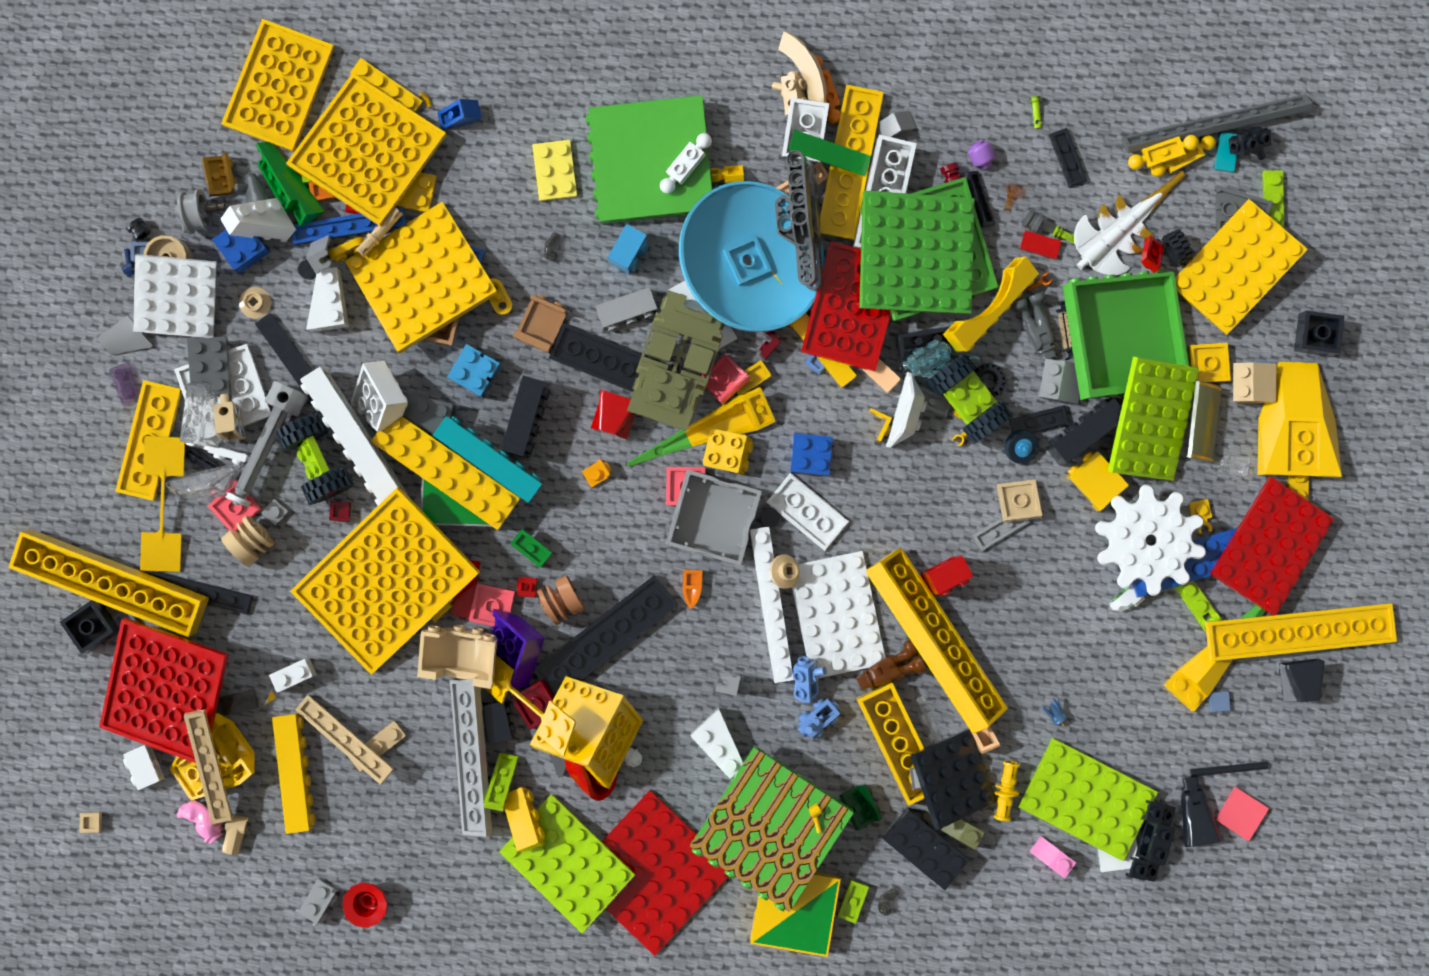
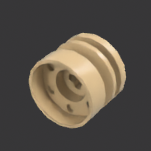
M245 515L242 518L243 523L238 522L236 524L240 533L230 529L221 537V540L234 557L247 567H251L259 559L256 549L266 553V546L271 548L275 543L268 531L259 522Z

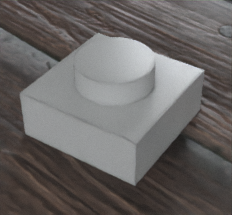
M273 499L261 514L277 526L289 511L276 499Z

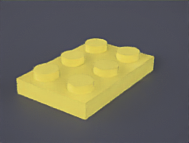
M563 140L532 144L539 201L577 197L571 141Z

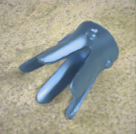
M1058 697V704L1054 698V703L1050 704L1053 712L1042 705L1043 708L1041 709L1051 718L1054 725L1061 723L1064 726L1063 721L1067 719V716L1062 711Z

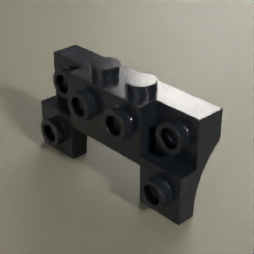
M1146 800L1148 807L1145 816L1141 817L1145 822L1137 847L1136 857H1130L1133 861L1130 872H1126V876L1155 882L1160 864L1166 865L1176 829L1171 826L1176 807Z

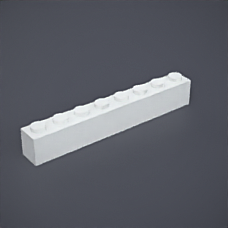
M769 527L751 529L749 531L774 683L791 681L794 679L779 587L774 584L770 576V566L774 560Z

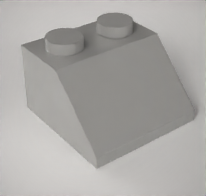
M1045 359L1039 397L1078 404L1080 394L1075 364Z

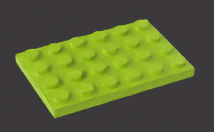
M1133 357L1108 467L1109 472L1174 481L1200 368Z
M1052 738L1018 807L1124 861L1144 821L1141 817L1145 816L1148 803H1146V800L1154 801L1158 792Z
M551 794L537 809L539 826L545 833V845L524 853L518 852L512 837L499 853L583 934L636 874L562 802Z

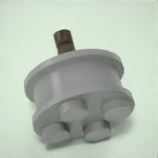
M196 189L191 194L180 192L177 196V205L175 206V213L181 219L183 232L188 234H194L196 230L201 229L205 232L210 231L212 227L210 213L226 210L225 203L209 205L201 189Z

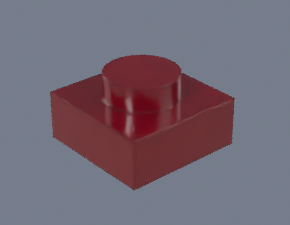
M330 501L329 520L350 522L351 503Z

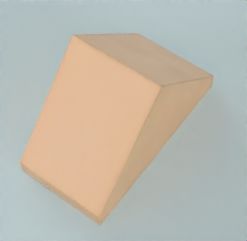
M990 726L974 734L972 733L978 750L982 754L1000 746Z

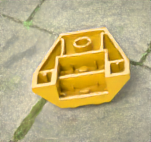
M216 713L211 734L225 789L242 784L254 774L255 752L235 723ZM176 756L170 767V771L191 801L204 797L196 763Z

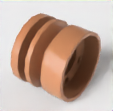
M567 575L555 580L557 590L554 591L550 585L546 586L548 595L542 588L537 591L544 612L556 626L561 624L559 614L564 621L568 620L566 610L569 609L574 616L586 610L580 596H576L574 593L575 587Z

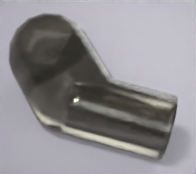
M556 232L552 233L544 247V257L551 262L557 258V253L553 249L561 239V236Z

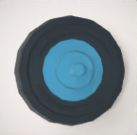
M1022 429L1012 432L1007 437L1004 445L1007 457L1018 464H1025L1033 460L1039 449L1036 436L1028 430Z

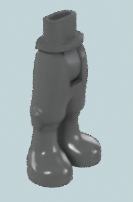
M1044 291L1011 304L1012 310L1018 312L1021 316L1023 329L1027 332L1037 350V354L1040 353L1043 361L1057 356L1054 349L1056 344L1053 345L1054 336L1049 324V318L1042 309V302L1046 298ZM1028 303L1035 315V319H1033L1030 315Z

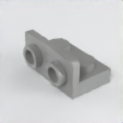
M318 878L298 913L313 922L312 925L315 927L319 923L323 924L329 914L326 912L328 907H333L339 897L336 895L338 889Z

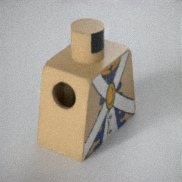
M232 394L220 395L221 404L214 405L215 434L226 442L246 439L241 408L233 402Z

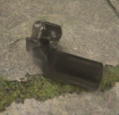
M895 887L879 897L878 910L884 916L889 915L891 912V900L899 896Z

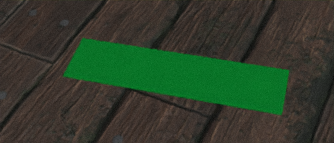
M795 129L788 149L789 151L798 150L804 156L865 176L871 158L870 155Z

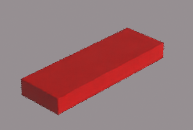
M470 560L480 570L481 562ZM479 573L454 596L452 616L470 617Z

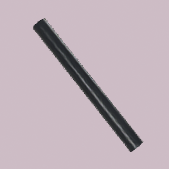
M1265 761L1189 770L1190 777L1263 770L1268 769V764Z

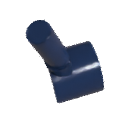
M124 249L127 265L121 267V269L129 277L135 274V269L133 270L134 265L131 262L129 249Z

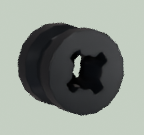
M142 218L133 220L126 227V230L133 234V239L136 242L142 241L152 231L144 225Z

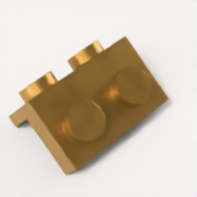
M223 153L222 156L203 157L201 161L209 197L233 194L237 180L232 175L233 161L232 158H229L228 153Z

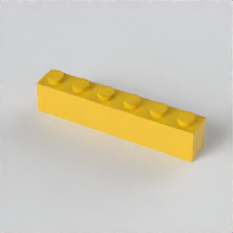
M299 713L272 717L285 832L289 834L310 831L313 829L316 820L314 813L311 814L313 796L309 794L308 789L311 786V778L306 772L309 760L308 756L304 755L306 738L302 736L301 730L304 728V719L300 717Z

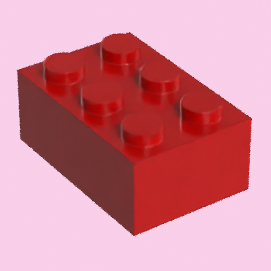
M963 555L952 556L920 573L931 593L940 596L952 592V587L954 586L961 587L970 582L969 578L973 577Z

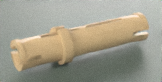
M394 207L381 226L377 225L371 233H367L366 239L356 250L366 257L375 245L378 246L380 244L381 238L403 214Z

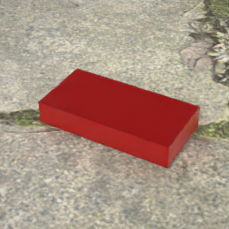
M1025 230L1019 250L1056 260L1062 241Z

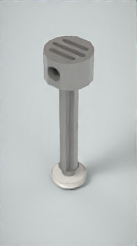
M273 382L264 401L274 406L237 482L235 493L227 492L225 498L233 501V504L237 506L243 505L249 508L248 505L252 502L245 498L251 494L252 487L277 437L275 432L282 427L288 413L296 417L299 416L308 396L279 382ZM289 396L287 402L284 403V398Z

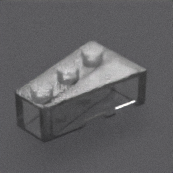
M192 381L187 385L180 442L220 448L224 444V439L215 434L214 405L216 404L213 384Z

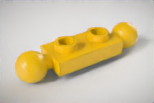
M1188 135L1183 142H1181L1178 136L1142 149L1143 156L1138 154L1132 155L1128 160V165L1131 169L1138 170L1144 163H1146L1147 168H1151L1174 160L1186 154L1184 149L1195 150L1199 145V140L1194 135Z
M1204 136L1195 150L1184 149L1186 153L1184 156L1151 167L1152 175L1160 177L1165 173L1166 169L1171 174L1205 156L1203 150L1210 151L1215 147L1216 140L1213 136Z

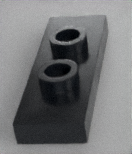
M978 171L962 174L963 178L966 177L971 196L974 198V206L980 227L986 228L995 225Z

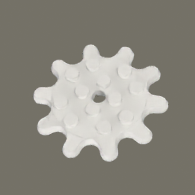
M1143 485L1139 489L1140 496L1135 503L1127 502L1122 496H1115L1111 501V505L1116 511L1115 520L1112 522L1100 521L1096 524V532L1107 537L1109 540V547L1100 552L1097 559L1102 565L1115 563L1120 567L1121 573L1117 583L1121 588H1128L1134 580L1141 579L1146 583L1147 592L1152 596L1160 594L1162 589L1161 583L1167 577L1173 578L1181 585L1189 582L1190 575L1185 569V562L1190 558L1202 559L1206 555L1205 548L1194 543L1192 540V533L1200 529L1204 521L1199 515L1186 517L1181 514L1180 507L1184 501L1181 493L1173 492L1167 500L1159 501L1155 498L1153 487ZM1150 534L1156 538V543L1152 546L1146 543V537Z

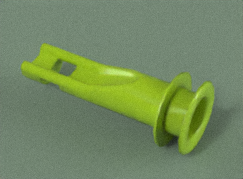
M1041 96L1029 97L1032 99L1030 102H1032L1034 128H1042L1040 101L1042 100H1039Z
M1059 225L1055 228L1053 237L1056 235V239L1060 237L1075 244L1074 235L1062 230L1063 227L1059 229Z

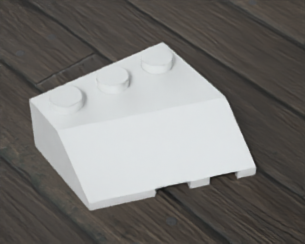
M385 361L363 363L351 399V405L353 407L357 406L358 412L361 415L365 414L367 422L377 432H380L402 417L408 404L406 396L403 395L398 382L395 381L391 369L388 368Z

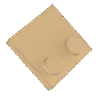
M1035 479L997 484L1003 523L1042 517Z

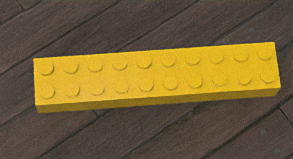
M32 529L20 531L8 567L187 637L197 633L209 597Z
M900 547L865 572L971 732L974 734L989 727L1008 707L903 549Z

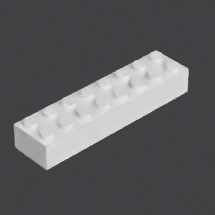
M318 367L300 380L303 383L301 385L302 390L306 395L309 394L312 397L313 401L311 403L316 411H320L323 414L322 420L328 428L331 427L334 431L332 435L338 444L341 443L345 448L343 453L349 461L352 460L356 465L354 470L359 477L363 476L366 483L364 485L370 493L373 492L376 496V504L379 505L397 487L409 497L379 448L371 442V436L329 371Z

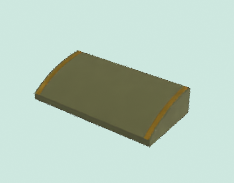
M1196 381L1187 457L1197 462L1214 463L1222 387L1203 381Z

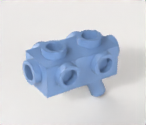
M802 656L798 658V662L793 668V679L795 680L794 696L796 700L803 703H810L819 695V676L827 673L826 667L817 668V660Z
M820 698L813 704L815 708L812 711L808 712L806 710L798 717L800 719L798 722L800 727L797 729L804 737L808 735L810 739L813 737L818 738L824 732L823 728L828 724L831 726L839 720L838 715L840 713L838 709L840 707L833 699L829 701L827 698L825 700ZM824 708L829 709V713L827 715H824L822 713V710Z

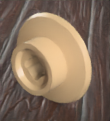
M251 287L242 293L239 306L244 315L257 319L268 313L271 307V298L264 289ZM255 298L258 303L253 306L250 302Z
M786 554L774 558L770 566V576L774 584L779 588L789 589L797 583L800 570L796 560Z

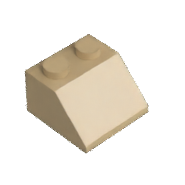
M1256 362L1233 363V401L1235 403H1276V364Z

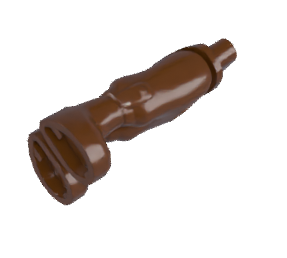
M909 639L904 642L903 650L900 653L886 656L885 659L875 663L866 671H862L863 674L857 676L856 680L862 691L868 688L872 690L874 687L893 681H900L905 675L910 673H924L926 668L920 656H917L914 644ZM911 660L906 665L898 667L900 663Z

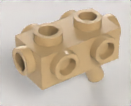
M798 71L788 72L787 76L781 77V83L773 82L772 89L781 91L785 115L787 116L791 98L807 100L805 98V81Z

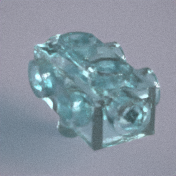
M933 340L927 343V347L914 350L912 352L913 355L907 357V361L903 362L904 369H910L913 376L921 375L922 377H927L933 374L932 369H941L947 366V361L951 359L950 346L945 344V341Z

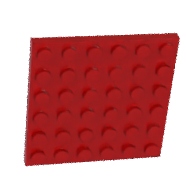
M128 618L121 619L99 728L196 763L184 714L205 709L212 733L229 654Z
M649 790L602 842L636 874L606 907V910L655 956L727 879L728 875L725 874V870L720 866L716 868L708 862L709 859L705 856L699 857L692 852L693 848L690 847V844L696 833Z

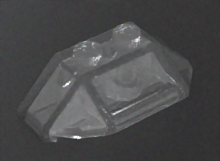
M242 462L185 474L184 476H176L165 482V485L175 495L187 500L197 499L198 501H203L212 495L215 498L221 497L233 486L243 464Z

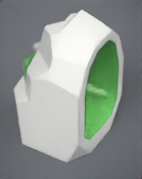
M1130 585L1120 592L1109 604L1112 610L1122 612L1137 607L1145 598L1144 596L1136 597L1134 587Z

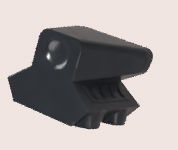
M1305 659L1279 663L1284 702L1320 700L1322 697L1325 668L1324 660Z

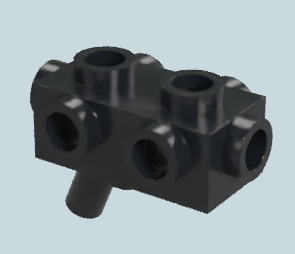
M1261 126L1252 127L1251 130H1246L1245 132H1239L1237 136H1232L1229 139L1230 154L1241 156L1250 153L1256 154L1259 160L1266 158L1263 148L1272 145L1271 130L1268 128L1263 129Z

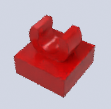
M518 577L516 596L536 597L537 578Z

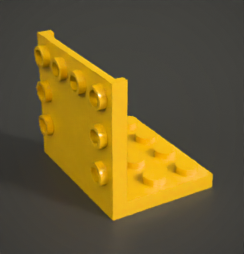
M565 677L552 701L576 721L565 756H562L538 735L541 724L530 745L535 749L584 766L603 787L610 788L644 720L623 695Z

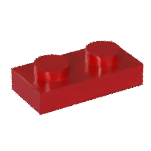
M1151 235L1145 239L1141 263L1145 268L1156 273L1160 270L1164 246Z

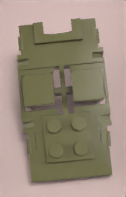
M668 290L666 298H663L660 306L661 312H656L636 371L639 377L636 378L632 388L634 391L627 411L687 432L693 412L697 409L700 400L698 397L699 395L703 396L723 338L720 332L724 329L725 324L714 318L707 311L704 313L684 306L687 296ZM653 330L655 331L647 350V356L669 362L671 356H675L676 360L672 371L667 370L669 365L644 357ZM679 335L684 336L679 351L674 350L676 338ZM690 338L693 344L690 345L688 354L683 353L686 340ZM680 358L685 360L683 365L685 369L697 372L700 375H706L708 371L707 377L704 378L681 370L680 374L675 373Z

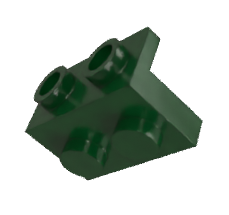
M866 784L856 785L839 795L842 803L854 811L850 820L855 830H860L872 822L882 819L880 808L875 804L872 791Z

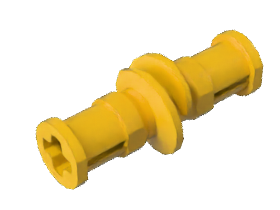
M1003 760L1004 771L1001 777V784H995V787L999 788L1000 791H995L994 793L999 796L997 812L994 814V818L1000 821H1011L1010 812L1013 805V797L1019 796V791L1015 789V785L1017 782V770L1021 764L1016 761Z

